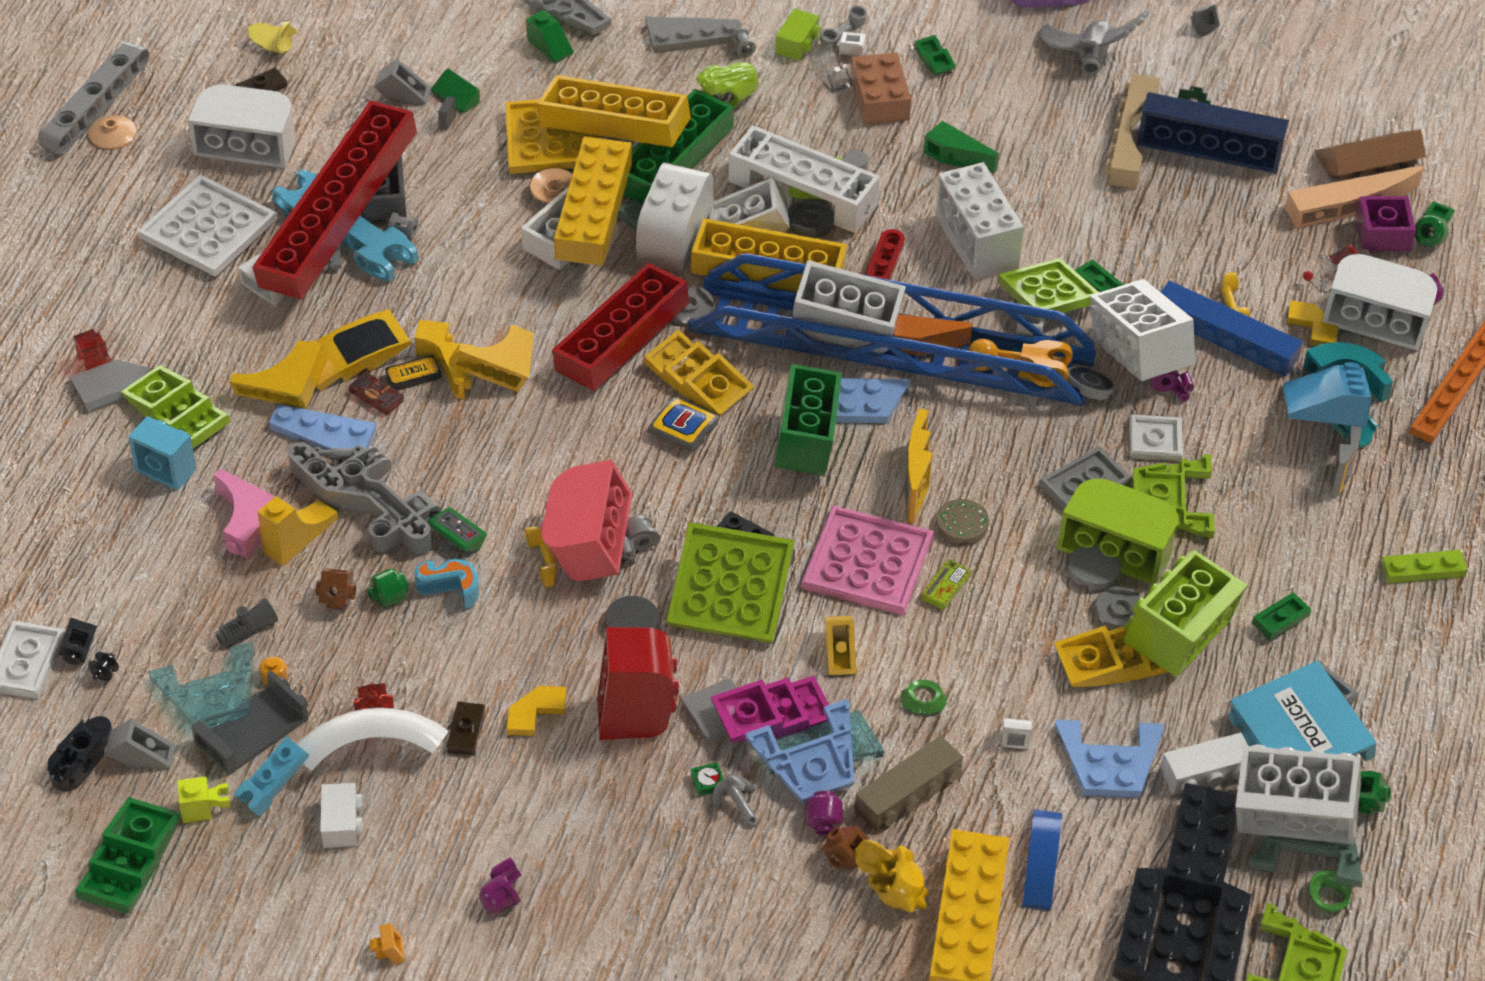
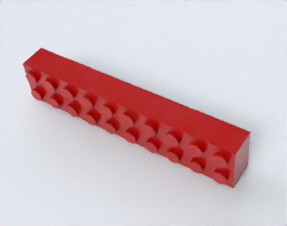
M371 100L368 102L252 266L258 288L300 300L303 299L416 135L417 129L413 111Z

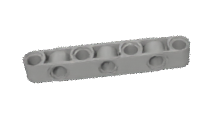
M124 42L42 129L38 138L39 146L61 155L66 153L146 66L149 60V50L130 42Z

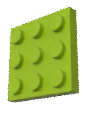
M1061 258L998 274L997 283L1020 304L1062 313L1088 307L1091 305L1090 295L1099 293Z

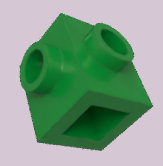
M1361 771L1358 811L1365 814H1373L1375 811L1384 812L1385 804L1389 803L1391 799V787L1387 784L1382 773Z

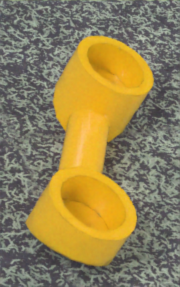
M1226 272L1221 285V293L1226 306L1250 317L1248 307L1237 308L1232 293L1238 291L1237 273Z
M537 526L527 527L524 531L528 547L535 548L539 546L546 566L539 567L543 587H552L557 580L558 565L542 539L541 529Z

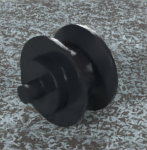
M97 652L95 654L96 661L88 663V668L94 680L110 681L112 679L111 672L119 670V665L113 653Z

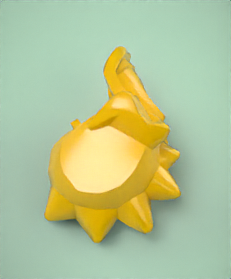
M863 840L856 847V864L861 872L871 874L868 878V885L876 891L878 897L887 906L913 913L914 909H927L924 897L929 896V891L924 887V877L920 868L914 862L912 851L902 845L889 851L881 844L872 840Z

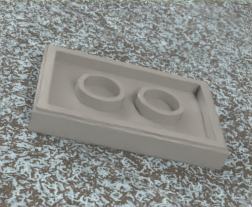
M1098 446L1039 479L1038 486L1064 510L1077 487L1087 480L1107 479L1124 486H1129L1132 484L1133 478Z

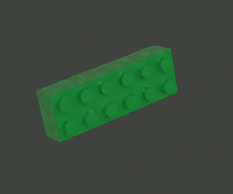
M697 89L691 91L687 95L691 118L673 147L639 142L632 149V165L623 195L631 199L635 198L638 202L644 204L658 170L663 163L693 169L734 128V106Z

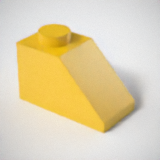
M850 615L823 617L828 675L856 674L854 619Z

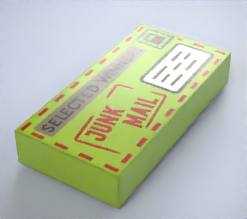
M948 559L921 593V600L944 611L970 578L971 569Z

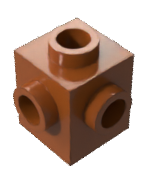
M331 568L322 570L321 580H317L315 594L319 596L318 603L326 604V608L342 610V606L350 604L351 600H354L356 596V584H353L354 571Z
M858 826L837 827L828 834V840L821 850L828 857L830 864L837 869L856 868L858 865L855 859V849L863 840L869 839Z

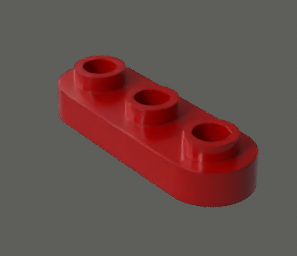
M888 229L881 234L867 267V276L891 280L904 248L905 236L901 231Z

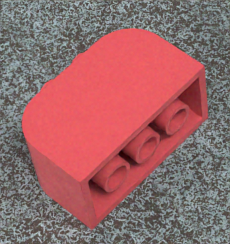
M612 459L575 466L561 473L552 483L548 502L545 504L546 512L544 522L541 524L542 539L565 575L574 581L619 575L633 493Z

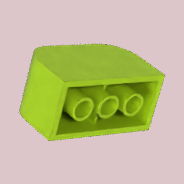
M1090 479L1077 487L1063 511L1056 549L1072 554L1081 547L1091 548L1094 545L1099 546L1100 551L1104 555L1120 559L1122 566L1120 573L1151 585L1157 584L1170 560L1178 524V514L1172 505L1162 499L1107 479Z

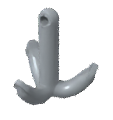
M729 774L713 790L711 802L714 812H718L722 793L727 790L747 825L754 827L757 824V818L741 791L746 790L754 793L756 788L745 778Z

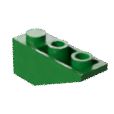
M941 121L925 135L923 153L940 163L967 167L984 162L989 172L995 173L997 171L998 152L948 123Z

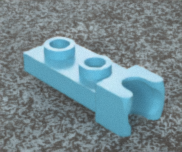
M286 736L249 780L245 779L235 791L234 796L244 804L249 803V809L256 815L261 816L273 803L272 799L310 755Z

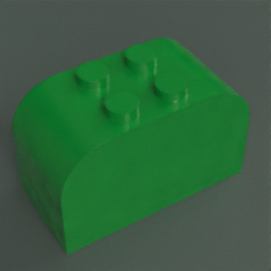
M791 364L780 416L773 467L825 477L834 440L842 373Z

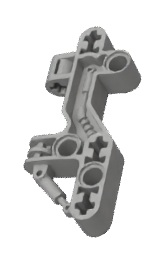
M303 442L292 444L289 447L288 457L292 473L323 503L329 507L370 513L375 518L369 525L370 542L373 551L380 554L388 553L400 544H403L415 555H424L431 550L432 539L430 526L427 521L441 512L440 506L423 491H417L402 500L388 485L379 480L389 471L391 461L384 457L376 447L370 446L364 449L361 446H355L354 448L322 450L320 447L313 449ZM330 455L331 458H347V460L333 467L321 456Z

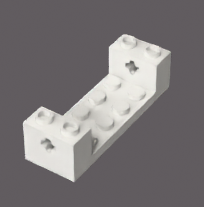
M752 126L729 153L728 182L742 188H747L754 185L762 174L770 178L774 177L777 181L834 203V225L850 232L856 233L878 205L879 175L756 126Z

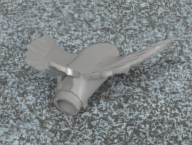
M1145 10L1133 20L1114 29L1106 20L1090 23L1084 33L1070 34L1059 31L1050 25H1044L1040 30L1041 34L1039 36L1050 48L1079 51L1082 70L1087 74H1096L1103 67L1102 61L1109 45L1127 37L1129 33L1135 30L1147 18L1150 10Z

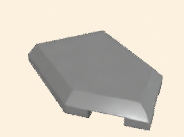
M116 359L68 378L85 409L90 413L124 400L125 398L121 395V391L149 373L150 367Z

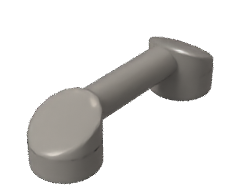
M860 5L852 6L849 9L847 22L837 30L832 28L822 30L820 42L827 47L836 48L843 32H849L864 25L867 17L866 8Z

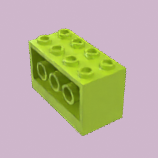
M1193 549L1186 557L1182 555L1178 559L1173 571L1168 569L1165 572L1159 585L1156 583L1152 585L1145 599L1141 597L1132 609L1135 614L1128 620L1124 628L1127 630L1123 642L1178 678L1232 620L1248 585Z

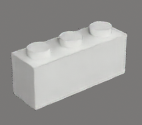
M1237 733L1165 752L1160 770L1173 796L1183 793L1185 783L1203 787H1216L1223 782L1239 780L1243 747L1248 746L1242 733Z

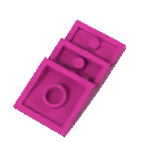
M815 676L791 683L788 677L765 685L762 679L711 696V701L731 742L746 741V733L770 725L775 738L808 732L829 725L823 712L824 706L829 704Z

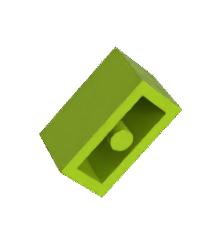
M794 8L776 35L775 53L801 61L804 55L810 52L813 41L818 39L821 34L822 27L819 26L820 16Z

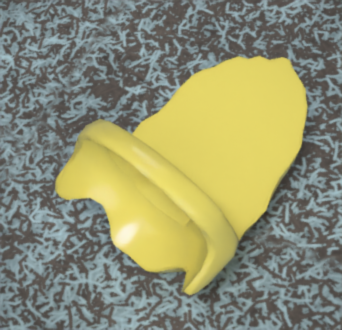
M285 21L281 27L272 26L267 23H254L248 27L250 39L260 47L275 53L285 54L284 52H288L292 46L291 37L297 33V29L292 27L288 21Z

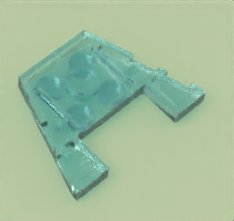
M251 641L229 648L235 667L233 670L180 685L173 665L149 671L150 681L153 685L158 686L163 692V696L176 706V710L190 725L201 720L207 727L248 716L250 715L251 683L254 672V643Z

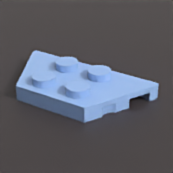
M841 378L836 423H888L893 411L901 403L903 394L910 389V379Z

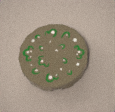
M951 500L938 511L937 529L945 540L954 544L961 545V542L974 544L983 539L988 532L989 516L980 504L972 500Z

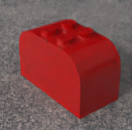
M606 627L597 690L599 740L652 738L661 735L667 729L670 713H675L676 710L675 696H678L679 681L674 679V674L677 672V657H672L671 640L663 631L646 627Z

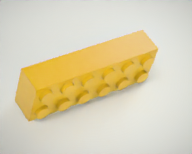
M560 75L555 76L537 103L540 122L543 127L667 147L674 146L691 118L687 95Z
M583 137L554 236L555 260L604 266L632 165V143Z
M703 218L691 251V273L708 276L710 270L741 254H754L807 264V260L845 270L847 244ZM742 264L737 267L750 280L758 282L785 271L753 264ZM731 272L719 276L722 279L740 281ZM799 273L769 284L768 287L798 292L803 274Z
M952 829L929 981H990L1010 837Z

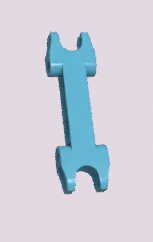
M307 170L297 172L299 190H287L282 186L272 189L273 201L286 217H288L317 176L316 174ZM359 216L341 242L354 251L353 258L358 267L369 275L386 282L395 278L393 275L394 268L390 261L402 260L408 264H414L419 260L418 250L404 233L395 227H389L385 231H381L361 216Z

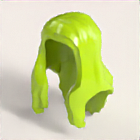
M737 62L725 67L710 65L704 68V71H701L696 78V83L700 84L703 88L699 91L712 97L726 92L734 95L733 100L725 102L734 106V109L748 96L756 92L759 81L756 68L746 62Z

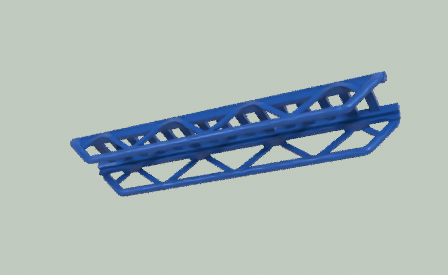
M754 254L738 255L709 271L708 276L704 277L703 288L712 296L720 297L717 308L698 320H689V331L693 333L709 334L1052 399L1078 406L1085 405L1086 397L1079 394L1051 367L968 351V348L978 339H988L996 344L998 350L1022 352L1023 343L1036 344L1044 340L1062 342V339L1074 336L1083 347L1070 345L1073 356L1070 364L1067 366L1068 369L1073 367V363L1093 367L1096 356L1094 341L1062 312L878 277L872 278L906 286L904 293L932 313L935 319L963 322L995 310H1000L1007 313L1030 331L1033 337L972 327L970 344L964 345L962 349L894 337V333L893 336L792 318V315L791 317L777 315L779 308L793 311L797 294L768 289V285L799 273L803 274L806 264ZM742 264H753L785 271L758 282L750 280L737 267ZM727 272H731L740 281L736 283L718 278ZM921 296L981 308L951 318L944 316L941 311ZM731 299L744 301L743 307L729 306ZM755 304L769 306L767 313L753 310ZM1021 315L1058 321L1067 331L1060 332L1054 336L1043 335L1038 328ZM725 316L739 318L737 325L723 324ZM750 320L763 322L762 328L757 330L748 329L747 327ZM779 329H787L785 335L772 333ZM801 330L870 342V344L854 349L813 340ZM881 347L888 348L883 354L870 352ZM900 348L934 354L933 363L918 361L920 356L908 355ZM1056 352L1053 354V356L1059 358H1063L1064 356H1066L1062 352ZM945 357L959 359L958 366H944ZM981 366L990 368V370L982 371V373L970 371ZM1002 368H1008V373L1004 371ZM1019 371L1044 375L1056 386L1042 387L1033 382L1018 380Z

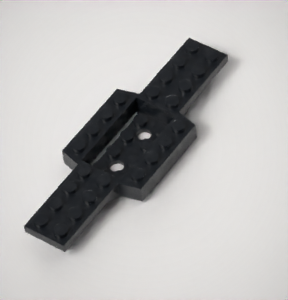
M1185 783L1167 868H1136L1115 960L1113 977L1121 981H1199L1213 908L1218 906L1203 981H1235L1252 895L1224 882L1237 820V794ZM1162 893L1165 898L1149 971H1144ZM1182 913H1187L1193 917L1194 922L1190 925H1184L1178 921L1177 917ZM1177 961L1183 965L1184 970L1180 973H1173L1168 969L1167 964Z

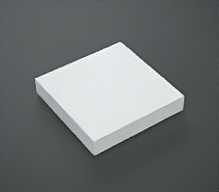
M1130 414V459L1181 462L1183 457L1181 417Z

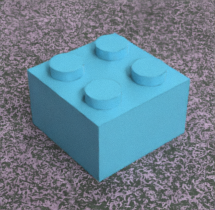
M146 416L128 436L136 472L179 490L196 471L191 436L185 431L175 429L161 420H155Z

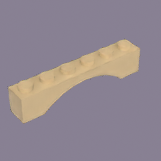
M1132 73L1131 81L1125 83L1123 96H1127V98L1122 97L1120 111L1123 113H1118L1116 127H1120V129L1115 128L1113 143H1116V145L1111 144L1109 158L1112 161L1108 160L1105 174L1109 175L1108 185L1137 189L1143 156L1137 150L1132 140L1131 130L1141 120L1147 93L1158 94L1160 82L1158 77Z

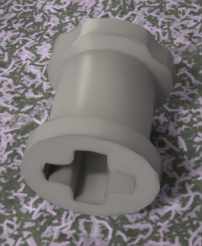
M745 27L735 28L731 31L730 42L736 46V53L740 57L751 56L756 50V44L749 38V31Z
M393 212L388 228L395 227L405 235H408V238L414 239L419 225L418 218H406Z

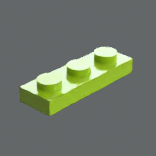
M1461 550L1383 556L1381 562L1388 584L1466 577L1468 570Z

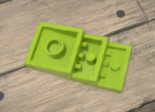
M161 365L121 391V395L143 416L161 420L175 429L188 433L191 436L193 448L231 422L229 414L212 406L210 397L195 390L190 380Z

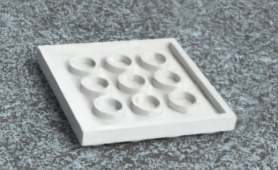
M199 175L137 232L140 239L216 277L277 220V213Z

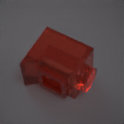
M94 329L73 336L77 357L79 360L83 359L86 371L112 361L108 354L106 343L99 332L96 333Z

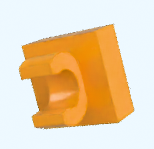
M391 923L379 926L381 937L373 938L369 941L370 951H376V958L378 960L388 957L394 965L404 962L405 954L402 935Z

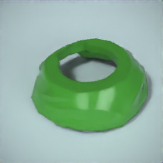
M1324 870L1315 873L1311 878L1308 886L1310 899L1315 906L1326 912L1332 913L1345 909L1350 904L1352 886L1337 884V871ZM1323 888H1333L1343 894L1344 900L1335 905L1325 904L1319 898L1318 893Z

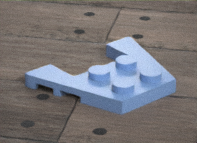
M848 699L824 706L823 712L832 730V734L780 750L770 725L748 732L745 735L746 741L801 804L806 802L817 791L836 792L854 785Z
M1055 720V732L1060 736L1063 750L1068 754L1072 763L1071 768L1084 796L1141 797L1151 764L1163 735L1164 724L1139 723V746L1082 744L1081 721Z

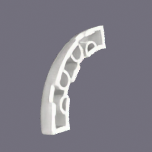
M371 708L337 716L312 730L297 745L310 755L303 765L312 771L319 762L336 749L348 743L372 737L402 739L414 743L433 754L448 733V730L424 716L409 711L391 708Z

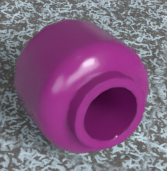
M817 791L806 801V824L809 828L815 830L816 834L828 835L833 829L842 825L843 802L840 798L836 797L834 792Z

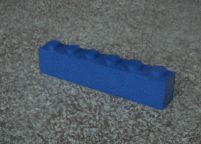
M1170 280L1160 291V293L1193 318L1194 335L1285 377L1300 357L1302 340Z

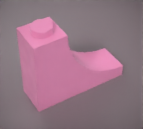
M219 469L213 475L216 492L227 499L234 509L229 524L223 530L225 546L232 554H238L248 559L262 544L257 511L275 496Z

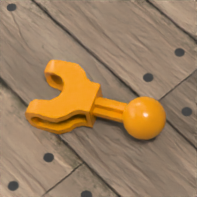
M978 339L968 348V351L1046 365L1059 373L1066 382L1068 381L1069 372L1067 366L1072 360L1073 352L1070 345L1064 342L1044 340L1036 344L1023 343L1022 352L998 350L996 344L991 340ZM1056 352H1062L1066 356H1064L1063 358H1059L1053 356V354ZM986 366L975 368L978 371L990 370ZM1019 371V377L1028 378L1036 385L1042 387L1056 386L1044 375Z

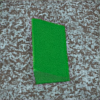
M449 68L441 74L431 88V92L443 100L448 96L455 98L456 109L462 113L480 103L479 89Z

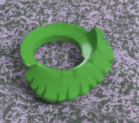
M930 680L913 681L908 685V688L901 691L902 706L912 713L923 715L936 714L943 711L947 704V696L943 694L942 688ZM919 688H927L935 693V697L929 702H922L914 696V691Z

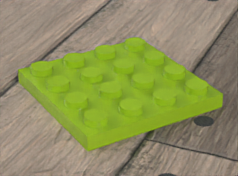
M689 522L667 616V625L774 644L795 545L794 540Z

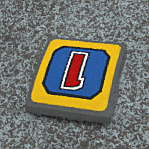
M674 397L657 414L649 425L647 432L692 452L704 443L706 433L718 425L720 416L678 397Z

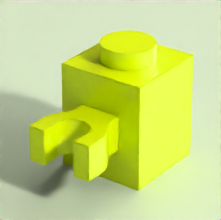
M206 776L177 780L183 823L212 819L211 806L219 808L231 807L229 796L220 797L221 795L229 794L228 783L219 784L209 789Z

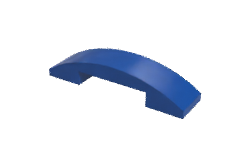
M1034 809L1022 907L1051 911L1062 813Z

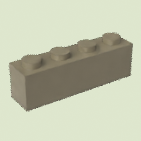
M940 735L855 794L854 810L876 831L884 826H890L904 812L915 809L920 801L928 796H934L943 785L958 779L962 773L963 756Z

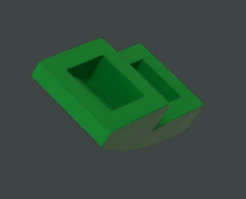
M936 35L914 42L913 46L919 57L934 75L956 69L948 49L942 48Z

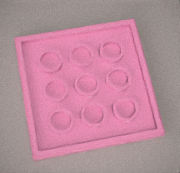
M832 505L801 582V589L904 616L932 542L934 531Z

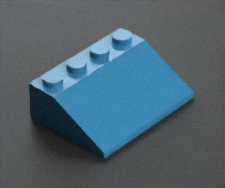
M1345 363L1344 365H1335L1283 383V394L1288 419L1367 427L1372 397L1364 368L1360 367L1359 364Z

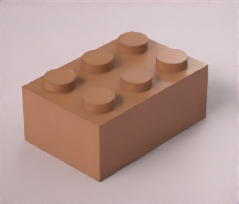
M898 53L852 57L850 78L863 124L910 120L911 96Z

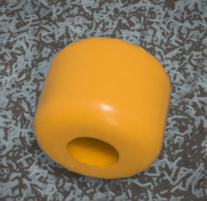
M271 656L260 663V678L265 685L269 686L267 678L269 671L274 672L279 678L283 677L287 680V667L283 659Z

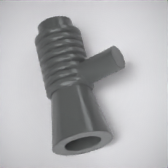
M263 598L249 611L244 606L239 607L236 611L238 617L220 626L215 635L222 646H230L248 636L251 632H255V629L277 622L278 618L269 601Z

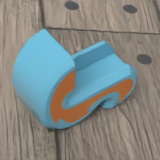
M448 560L435 568L433 561H426L420 563L414 571L416 589L423 595L460 589L465 609L472 607L478 600V574L474 566L465 560Z

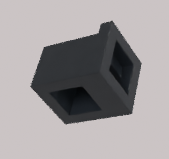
M70 618L58 655L63 656V660L69 664L76 665L79 661L85 663L97 625Z

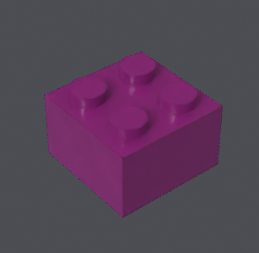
M1360 196L1355 218L1362 251H1411L1416 229L1409 196Z

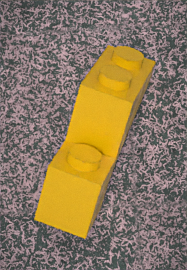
M419 320L414 336L415 354L426 357L434 355L435 360L440 363L445 372L454 396L459 399H465L467 389L471 390L473 375L448 366L449 358L460 344L453 343L454 334H450L449 323Z

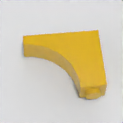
M511 324L500 339V342L495 345L473 347L460 343L449 358L448 366L519 392L529 378L534 333Z
M298 340L293 350L278 364L256 373H233L229 382L235 395L307 409L327 357L321 344L315 341L306 342Z
M275 496L257 511L263 553L282 566L285 565L338 519L337 511L319 499L303 509L296 510Z

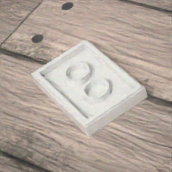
M12 621L0 648V693L39 699L58 656L65 635V629Z

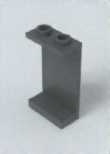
M272 671L267 673L268 688L215 725L208 728L201 720L191 725L194 743L228 775L234 773L309 720L307 712L308 702L305 697L300 693L296 694L285 678H279Z

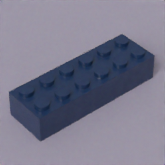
M1148 92L1142 110L1137 145L1277 174L1289 120Z

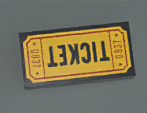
M434 355L385 368V374L393 391L442 378Z

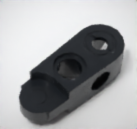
M96 716L88 719L85 723L82 719L56 747V750L47 762L50 781L54 788L63 792L77 789L104 756V748L108 743L110 731L113 730L112 724L107 717Z

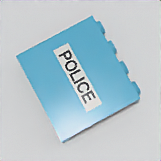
M1318 660L1230 700L1228 717L1232 725L1241 730L1248 746L1258 744L1275 749L1290 747L1296 751L1309 752L1311 750H1320L1328 754L1350 753L1354 756L1360 754L1365 762L1375 758L1377 742Z

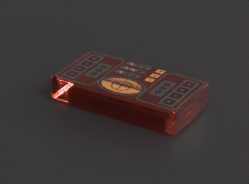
M367 371L349 385L350 393L385 415L391 413L404 402L403 394Z

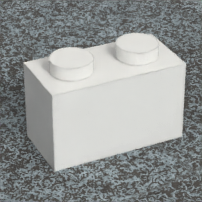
M356 783L321 784V837L323 848L358 846V835H363L362 817L358 818V811H363V795L357 794Z

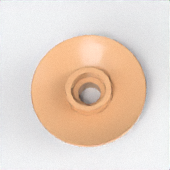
M118 115L102 117L96 120L88 130L90 142L104 150L123 148L130 144L136 136L135 124L130 119Z
M558 168L543 170L532 178L530 183L531 193L539 201L549 204L567 187L569 188L573 174Z

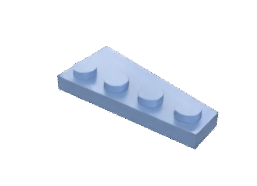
M277 404L269 421L271 430L297 441L301 439L307 441L313 448L320 447L326 450H331V448H354L355 446H361L366 449L370 447L377 430L376 423L281 404Z

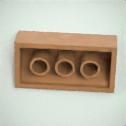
M1421 129L1402 131L1315 150L1317 158L1329 177L1338 176L1339 180L1352 178V173L1359 171L1360 175L1375 173L1374 168L1382 167V171L1397 168L1396 163L1403 162L1404 166L1418 164V159L1426 157Z

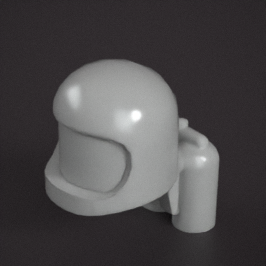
M637 514L628 518L622 552V560L625 566L629 567L635 563L636 550L651 548L660 541L658 531L652 527L650 518L645 515Z

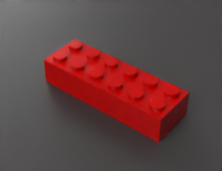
M647 263L552 349L555 372L595 391L689 304L687 281Z

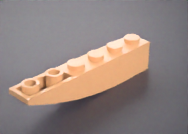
M1421 165L1288 191L1285 210L1295 228L1355 216L1360 196H1403L1419 186L1423 167Z

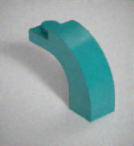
M1343 342L1325 343L1306 351L1303 368L1309 374L1335 365L1356 363L1364 368L1369 390L1380 402L1389 399L1393 381L1384 372L1386 361L1375 352L1359 345Z

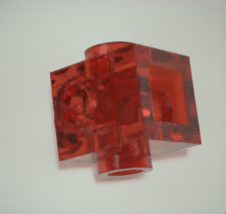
M385 683L357 687L359 698L353 699L355 711L371 708L394 709L392 693L387 694Z

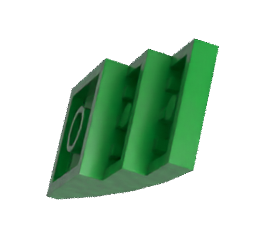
M128 797L102 833V843L88 862L89 871L75 889L76 898L129 915L155 872L172 838L181 814Z

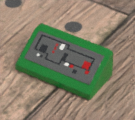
M446 508L427 521L433 530L463 551L480 550L487 536L484 530L453 508Z

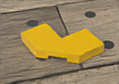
M1290 300L1287 324L1311 327L1310 345L1318 346L1337 342L1338 326L1322 322L1324 312L1318 306Z
M538 686L509 706L507 735L535 736L537 714L565 715L567 687Z

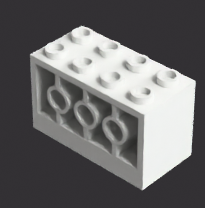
M984 162L939 173L935 217L973 280L1019 269L1024 226Z
M1142 279L1090 295L1091 306H1089V313L1092 318L1090 333L1093 341L1097 342L1107 353L1111 354L1141 381L1195 364L1193 318L1146 280Z
M1258 744L1244 746L1236 799L1238 833L1354 844L1361 786L1360 756H1354L1350 753L1328 754L1320 750H1311L1309 752L1296 751L1290 747L1275 749Z

